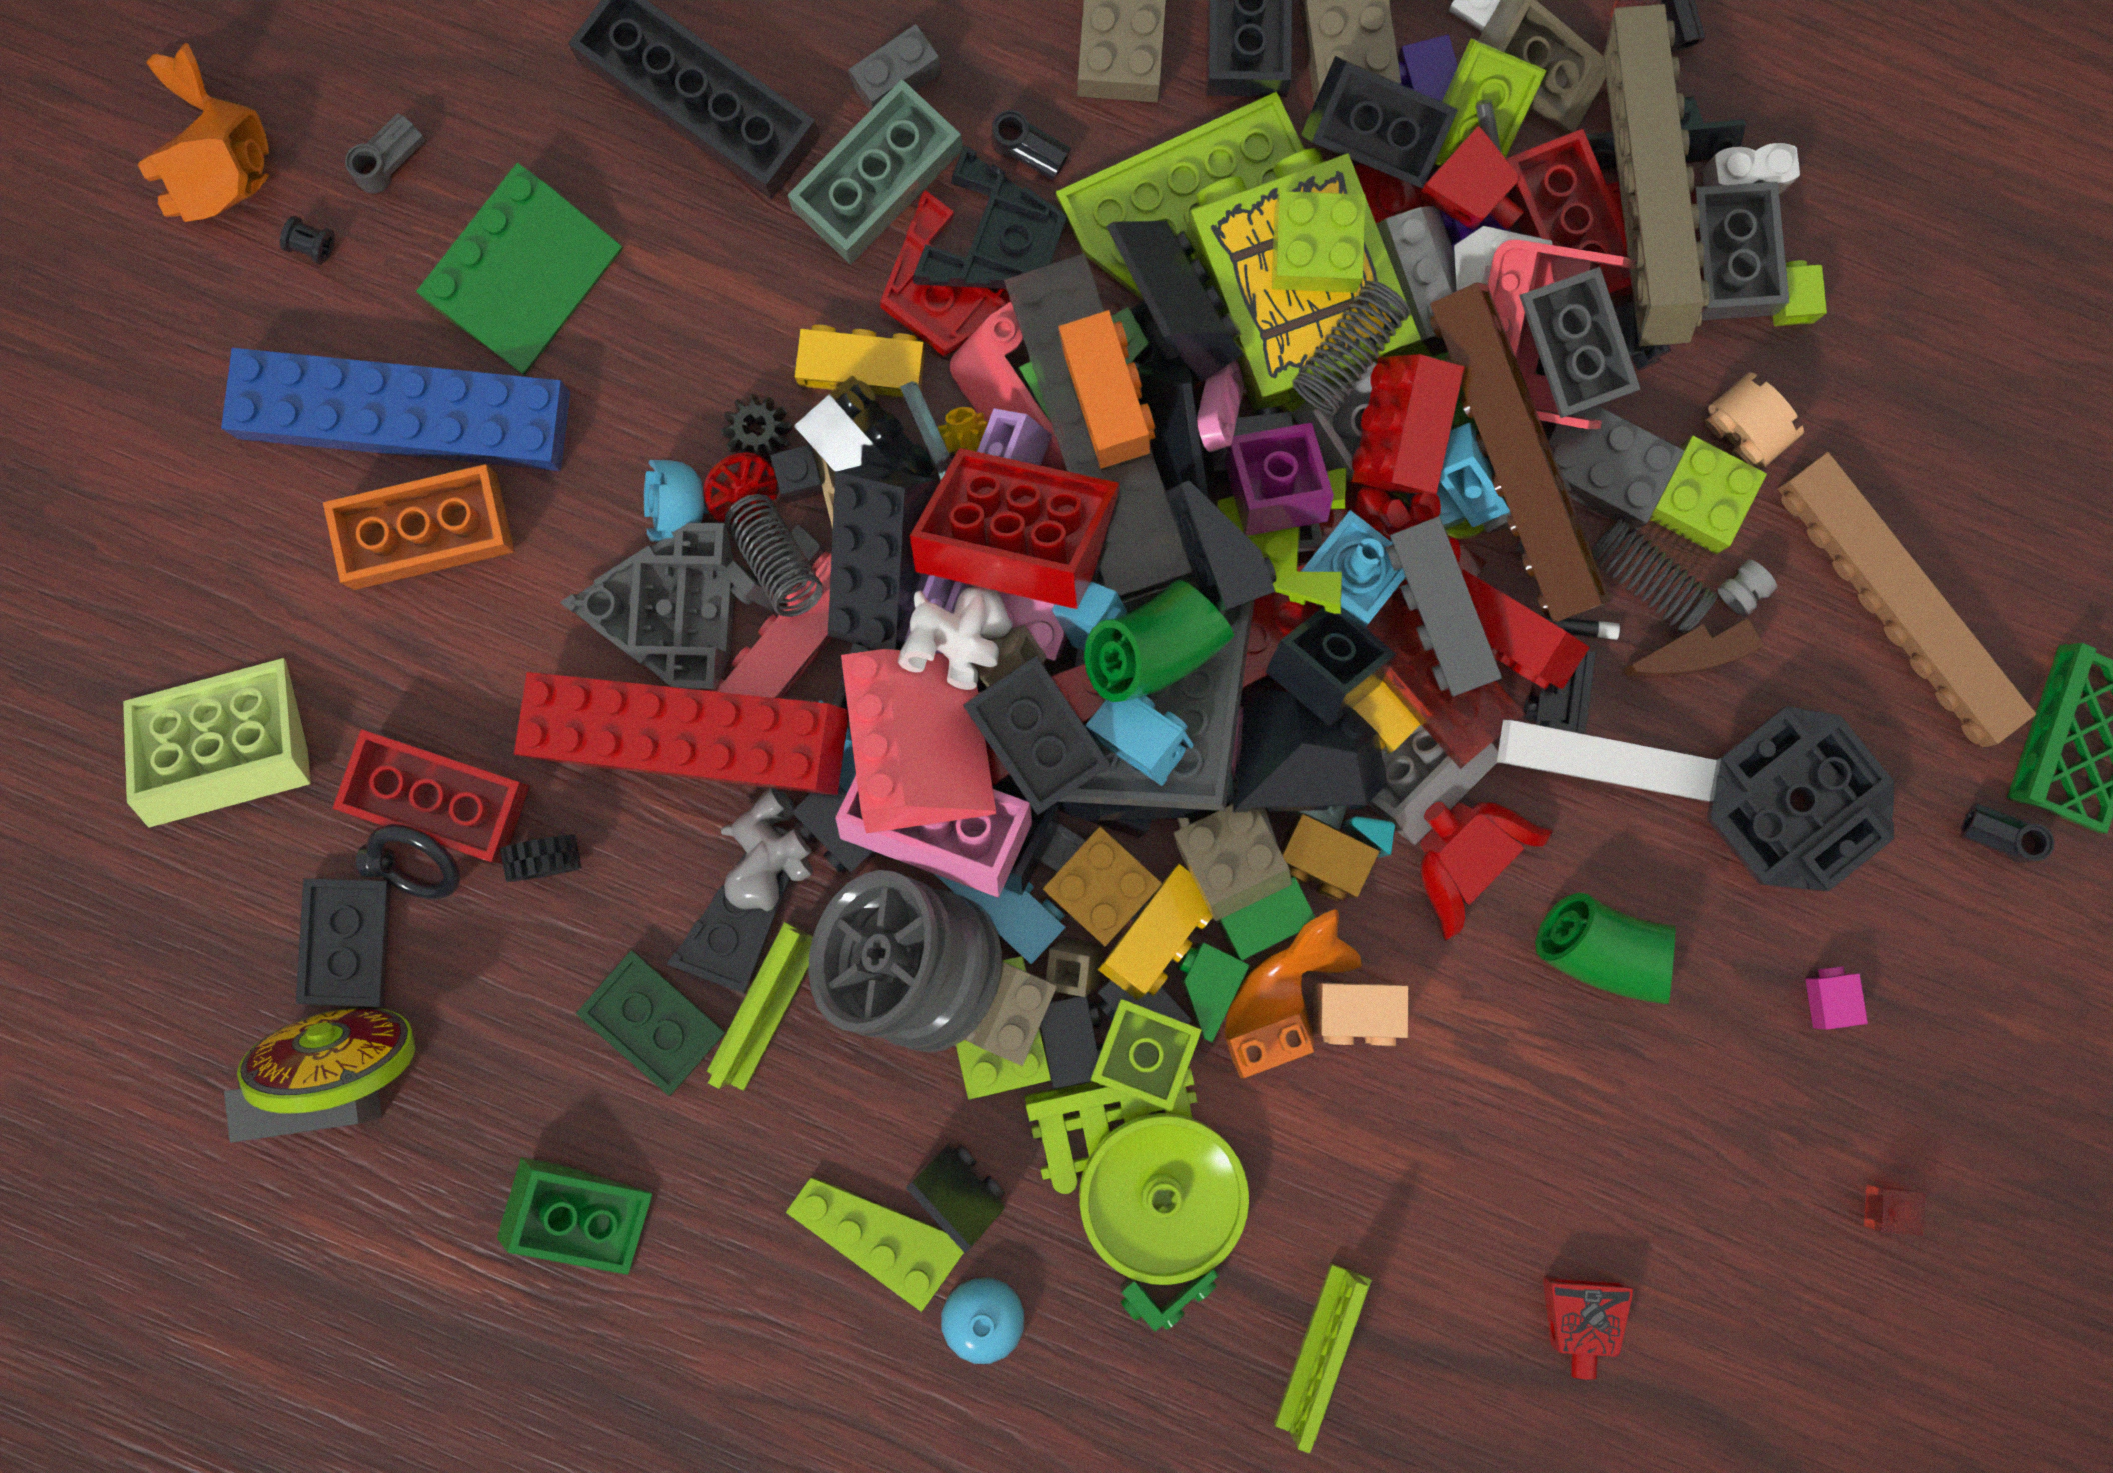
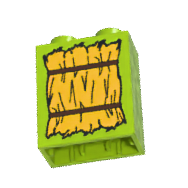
M1306 149L1286 157L1274 166L1273 170L1277 177L1276 180L1247 190L1243 178L1235 176L1217 181L1205 187L1196 195L1200 207L1191 210L1186 234L1196 248V252L1193 253L1195 259L1198 257L1211 276V279L1206 282L1208 288L1214 285L1226 303V307L1221 312L1223 315L1229 313L1242 333L1236 339L1244 354L1237 358L1242 371L1244 387L1254 413L1259 409L1280 407L1303 398L1295 390L1292 384L1293 379H1295L1298 373L1303 372V365H1309L1308 359L1314 357V351L1320 349L1319 345L1321 342H1326V335L1331 334L1332 327H1337V321L1343 319L1342 314L1348 312L1349 304H1354V298L1360 296L1359 292L1367 281H1377L1386 285L1406 302L1367 199L1365 200L1363 280L1356 293L1272 289L1274 212L1279 191L1365 195L1349 153L1324 162L1320 149ZM1379 297L1384 303H1386V304L1389 305L1390 307L1394 308L1395 310L1399 311L1397 308H1395V307H1394L1392 304H1390L1388 301H1386V300H1384L1383 298ZM1361 299L1357 301L1358 304L1364 305ZM1367 301V303L1377 313L1382 315L1389 322L1398 325L1397 322L1391 316L1387 315L1379 308H1377L1374 304ZM1355 307L1351 309L1353 312L1359 313ZM1361 309L1368 318L1381 328L1392 332L1385 323L1373 314ZM1411 314L1406 321H1400L1402 324L1401 328H1394L1396 330L1395 336H1389L1390 343H1383L1385 349L1384 351H1377L1379 357L1412 355L1421 338ZM1350 315L1346 316V319L1353 321ZM1356 317L1364 327L1386 340L1381 332L1366 321ZM1341 322L1340 326L1347 328L1344 322ZM1351 325V327L1364 339H1366L1373 345L1380 347V345L1372 337H1370L1361 329ZM1335 330L1336 335L1342 336L1338 330ZM1345 332L1359 347L1375 355L1363 342ZM1332 337L1329 338V342L1337 344ZM1339 340L1354 355H1356L1357 357L1366 362H1369L1355 348ZM1327 345L1323 346L1324 350L1331 352ZM1334 348L1349 363L1357 368H1361L1351 357ZM1322 353L1317 354L1319 358L1325 359ZM1329 356L1344 371L1349 374L1353 372L1343 363ZM1371 358L1372 361H1375V363L1377 364L1378 358ZM1315 360L1312 361V365L1320 367ZM1324 364L1338 378L1344 377L1330 366ZM1310 368L1306 369L1307 373L1315 375ZM1317 371L1330 384L1335 382L1328 376ZM1314 380L1315 382H1317V383L1320 384L1321 386L1325 387L1324 385H1322V384L1319 383L1318 381ZM1307 387L1313 394H1316L1314 390Z

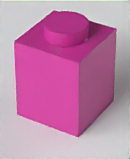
M1844 966L1818 969L1819 977L1805 979L1813 1028L1827 1030L1868 1024L1860 973H1845Z

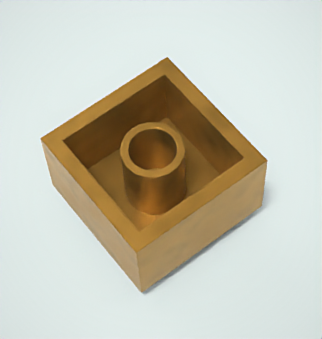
M1304 814L1294 818L1280 847V852L1289 867L1291 878L1295 877L1299 884H1302V882L1306 883L1307 879L1318 884L1319 887L1316 892L1336 902H1344L1345 898L1350 899L1359 896L1380 852Z
M1099 827L1047 883L1043 890L1100 943L1106 946L1158 890L1162 883L1105 830Z

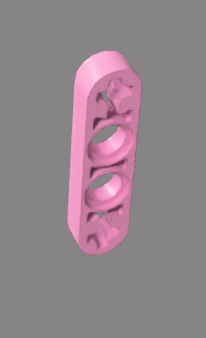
M1237 359L1206 379L1197 423L1202 442L1209 452L1231 446L1244 388L1243 375Z

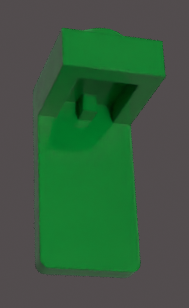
M1213 1268L1206 1274L1193 1279L1161 1308L1137 1280L1130 1278L1120 1286L1121 1293L1125 1296L1120 1303L1135 1321L1142 1317L1154 1332L1161 1326L1167 1330L1184 1316L1185 1312L1182 1308L1193 1298L1200 1302L1216 1288L1217 1285L1214 1280L1219 1274Z

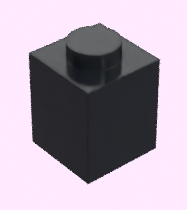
M811 445L770 455L780 494L786 504L824 494Z

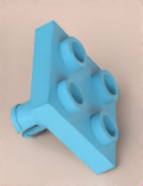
M1351 510L1301 570V572H1342L1341 608L1365 628L1405 578L1402 569L1394 571L1385 547L1392 545V542Z

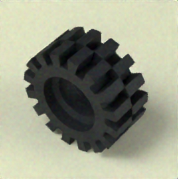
M573 834L519 842L500 849L506 882L553 876L582 868L576 835Z

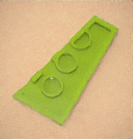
M813 1176L786 1211L795 1220L921 1312L964 1254L944 1230L939 1229V1227L906 1216L897 1210L864 1199L860 1195Z

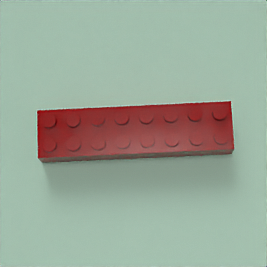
M526 672L514 755L542 761L838 795L849 714L847 709L829 703Z

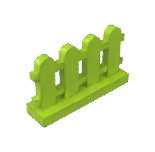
M1190 1065L1188 1066L1172 1112L1094 1081L1025 1095L1029 1121L1038 1120L1039 1122L1038 1125L1031 1126L1033 1138L1042 1137L1048 1166L1040 1167L1043 1180L1051 1178L1052 1185L1057 1192L1061 1194L1071 1193L1077 1186L1076 1172L1084 1171L1092 1152L1110 1133L1108 1122L1124 1119L1126 1123L1132 1119L1160 1110H1165V1113L1179 1114L1192 1118L1190 1104L1196 1103L1197 1097L1195 1090H1186V1086L1194 1085ZM1120 1101L1121 1106L1104 1109L1105 1104ZM1079 1110V1116L1064 1119L1063 1114ZM1083 1128L1089 1156L1073 1160L1067 1131Z

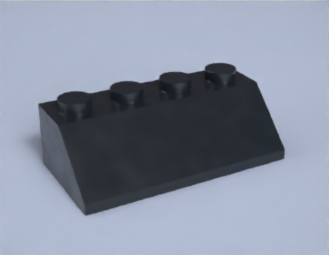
M1167 221L1112 222L1106 226L1164 339L1201 382L1244 354L1236 339L1242 333L1230 314L1223 315L1221 312L1226 307V303L1214 285L1208 288L1206 282L1211 279V276L1198 257L1193 260L1191 255L1196 252V248L1184 231L1177 234Z

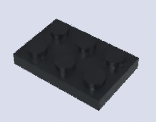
M303 878L296 1004L384 1007L391 883L389 881Z

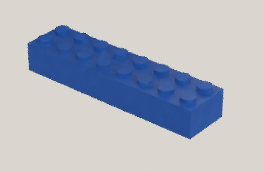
M232 348L221 429L233 437L242 440L561 471L570 390L561 380Z

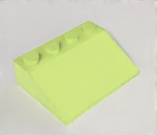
M284 658L123 701L127 803L149 828L311 784L307 744L288 665Z

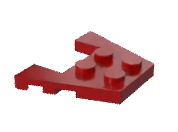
M925 190L921 195L913 221H911L906 239L883 292L880 308L941 355L946 356L961 347L991 314L1027 290L999 289L997 293H994L988 288L917 285L913 283L914 272L925 244L932 246L931 244L954 217V211ZM1045 281V284L1047 285L1049 292L1050 285Z

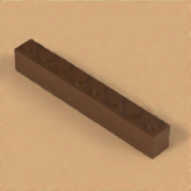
M1476 282L1430 303L1434 315L1430 316L1432 329L1438 339H1444L1449 352L1448 355H1445V361L1464 366L1461 380L1464 394L1460 395L1461 403L1469 418L1474 417L1480 432L1476 434L1478 447L1485 458H1490L1495 471L1492 474L1494 489L1499 497H1505L1510 513L1506 514L1507 522L1515 537L1520 536L1526 552L1522 553L1523 564L1531 577L1535 576L1541 592L1537 593V598L1542 612L1546 617L1551 615L1553 623L1611 602L1488 285Z

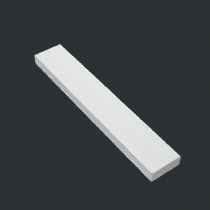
M1503 720L1497 762L1708 802L1710 801L1717 761L1513 720Z

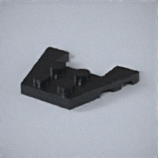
M963 146L952 174L951 184L990 196L967 257L925 244L914 272L913 283L933 286L1029 290L1041 281L1045 282L1066 224L1067 215L1026 186L1024 189L1020 188L1005 177L1006 172L994 164L990 167L977 158L976 151L970 147Z

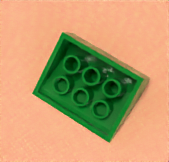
M516 163L416 292L427 304L525 376L617 258L623 247L550 186L519 163Z

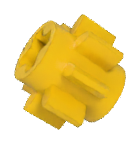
M959 407L951 410L945 417L947 425L938 426L941 443L944 444L946 453L954 451L956 455L959 448L977 452L988 421H985L984 414L982 412L976 414L975 410L970 407Z

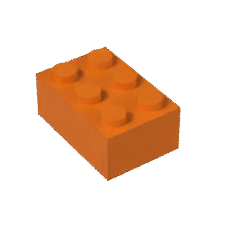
M1107 310L1058 326L1062 350L1100 469L1149 454V440L1155 439L1153 430L1155 425L1148 403L1140 405L1138 399L1142 398L1140 390L1142 385L1135 363L1126 364L1125 361L1126 358H1129L1127 350L1128 341L1121 321L1113 323L1110 312Z

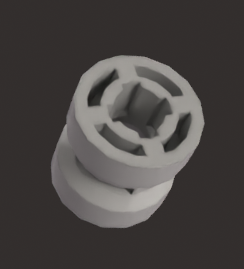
M1748 559L1738 568V575L1734 579L1724 581L1717 588V591L1730 609L1742 617H1748L1757 608L1758 600L1769 597L1777 589V583L1763 566L1754 560Z

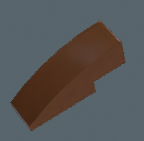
M1748 618L1737 622L1711 637L1705 625L1702 624L1625 667L1623 671L1629 677L1645 678L1688 675L1728 664L1765 646Z

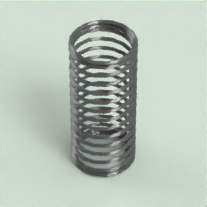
M1366 282L1363 289L1359 292L1360 296L1355 297L1354 304H1349L1348 312L1342 314L1343 319L1337 321V327H1332L1331 334L1326 335V342H1321L1319 345L1320 349L1314 351V357L1308 359L1309 365H1303V372L1298 373L1292 381L1295 390L1306 401L1328 414L1337 413L1340 409L1339 404H1344L1345 402L1343 396H1350L1349 389L1356 388L1354 381H1361L1360 373L1366 374V366L1373 365L1371 358L1376 359L1379 357L1377 351H1384L1383 343H1390L1389 336H1395L1396 330L1394 328H1401L1402 324L1400 321H1406L1411 314V310L1405 300L1380 282ZM1379 297H1381V298H1383L1384 300L1388 301L1390 304H1392V305H1393L1395 308H1397L1399 311L1395 310L1394 308H1392V307H1390L1389 305H1387L1386 303H1384ZM1361 299L1364 305L1358 304L1357 301ZM1367 301L1374 304L1377 308H1379L1387 315L1391 316L1397 322L1398 325L1389 322L1382 315L1377 313L1367 303ZM1355 307L1359 313L1353 312L1351 309ZM1361 309L1373 314L1385 323L1392 332L1381 328L1368 318ZM1350 315L1353 321L1346 319V316ZM1356 317L1366 321L1381 332L1386 340L1364 327ZM1341 322H1344L1347 328L1341 327ZM1351 325L1361 329L1370 337H1372L1380 345V347L1375 346L1366 339H1364L1351 327ZM1335 330H1338L1342 336L1336 335ZM1345 332L1363 342L1375 355L1359 347ZM1332 337L1337 344L1329 342V338ZM1339 340L1355 348L1369 362H1366L1357 357L1356 355H1354ZM1327 345L1331 352L1324 350L1323 346ZM1334 348L1351 357L1363 370L1349 363ZM1322 353L1325 359L1319 358L1317 354ZM1329 356L1343 363L1350 370H1352L1357 377L1350 375L1349 373L1344 371ZM1315 360L1320 367L1312 365V361ZM1324 364L1343 375L1351 385L1335 376ZM1310 368L1315 375L1307 373L1306 369ZM1317 371L1331 378L1338 385H1340L1345 390V392L1339 390L1338 388L1330 384ZM1314 380L1318 381L1319 383L1327 387L1329 390H1331L1340 400L1336 399L1328 390H1326L1323 386H1321ZM1307 387L1311 388V389L1314 390L1316 393H1318V394H1319L1321 397H1323L1330 405H1328V404H1326L1325 402H1323L1322 400H1320V399H1319L1317 396H1315Z
M754 494L748 495L734 503L726 513L724 522L744 559H746L747 564L750 566L751 571L754 573L755 578L758 579L759 585L762 586L763 591L770 600L775 612L780 616L793 617L809 611L822 597L824 588L804 556L803 551H801L796 539L793 538L792 532L789 531L784 519L781 518L772 499L767 495ZM755 500L767 502L753 504L745 508L737 515L731 526L732 516L742 505ZM762 505L770 507V509L758 510L748 515L741 521L738 528L735 529L736 522L745 512ZM769 512L767 516L754 520L744 530H740L742 525L751 517L759 513ZM772 525H777L774 529L768 530ZM776 531H780L777 536L771 537ZM758 536L753 541H749L751 537ZM779 538H784L782 542L775 543ZM762 542L758 547L752 548L754 544ZM784 544H788L785 549L778 550ZM767 548L761 554H756L758 550ZM787 551H792L789 555L780 558ZM771 554L766 560L760 561L763 556ZM796 557V558L793 560V562H789V563L783 565V564H784L785 562H787L790 558ZM776 560L769 567H764L766 563ZM799 564L796 569H792L786 572L788 569L793 567V565ZM779 567L774 573L768 574L771 569ZM801 570L803 571L800 575L795 576V577L789 579V578L792 577L794 574H796L798 571H801ZM784 573L778 579L772 580L774 576ZM789 579L783 585L776 587L779 582ZM808 581H812L807 590L791 599L779 600L780 596L797 592ZM803 582L795 589L785 592L791 586ZM815 583L817 584L813 594L803 602L787 607L778 605V603L792 602L803 597L811 590Z
M1623 517L1619 518L1591 550L1596 561L1617 538L1609 551L1598 562L1597 566L1601 567L1616 548L1630 536L1617 556L1605 568V573L1609 572L1623 554L1637 542L1625 561L1613 573L1612 579L1616 578L1630 560L1645 547L1633 566L1620 579L1619 584H1623L1637 566L1653 552L1641 571L1626 587L1627 590H1630L1644 572L1661 557L1649 576L1635 590L1634 596H1637L1652 577L1668 563L1658 580L1643 595L1641 602H1644L1661 581L1676 569L1666 585L1650 601L1648 608L1653 607L1669 586L1682 576L1674 590L1658 606L1655 613H1660L1674 595L1690 581L1682 595L1663 615V620L1667 619L1682 600L1698 586L1690 600L1670 621V625H1674L1690 605L1705 592L1704 596L1690 610L1677 628V631L1681 632L1682 635L1688 633L1715 603L1717 593L1710 591L1709 587L1702 589V581L1694 583L1695 575L1687 577L1688 570L1680 571V563L1672 566L1673 557L1665 560L1666 552H1661L1657 555L1659 551L1658 546L1650 549L1651 540L1642 543L1644 534L1635 537L1637 529L1633 528L1628 531L1630 527L1629 522L1623 520Z

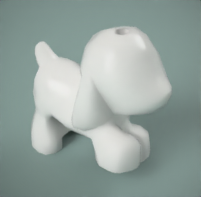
M970 586L960 593L955 610L951 613L935 603H930L922 591H917L914 595L916 609L910 619V635L900 651L899 665L911 672H922L925 669L927 660L933 661L936 650L949 658L947 682L959 689H975L978 683L979 672L972 663L986 667L996 666L999 659V648L995 642L987 639L1004 637L1012 627V621L1008 617L1001 595L996 590Z

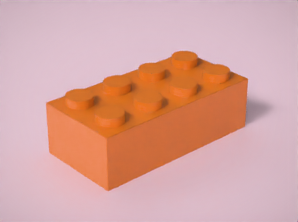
M486 464L323 502L339 581L353 590L515 552L498 475Z

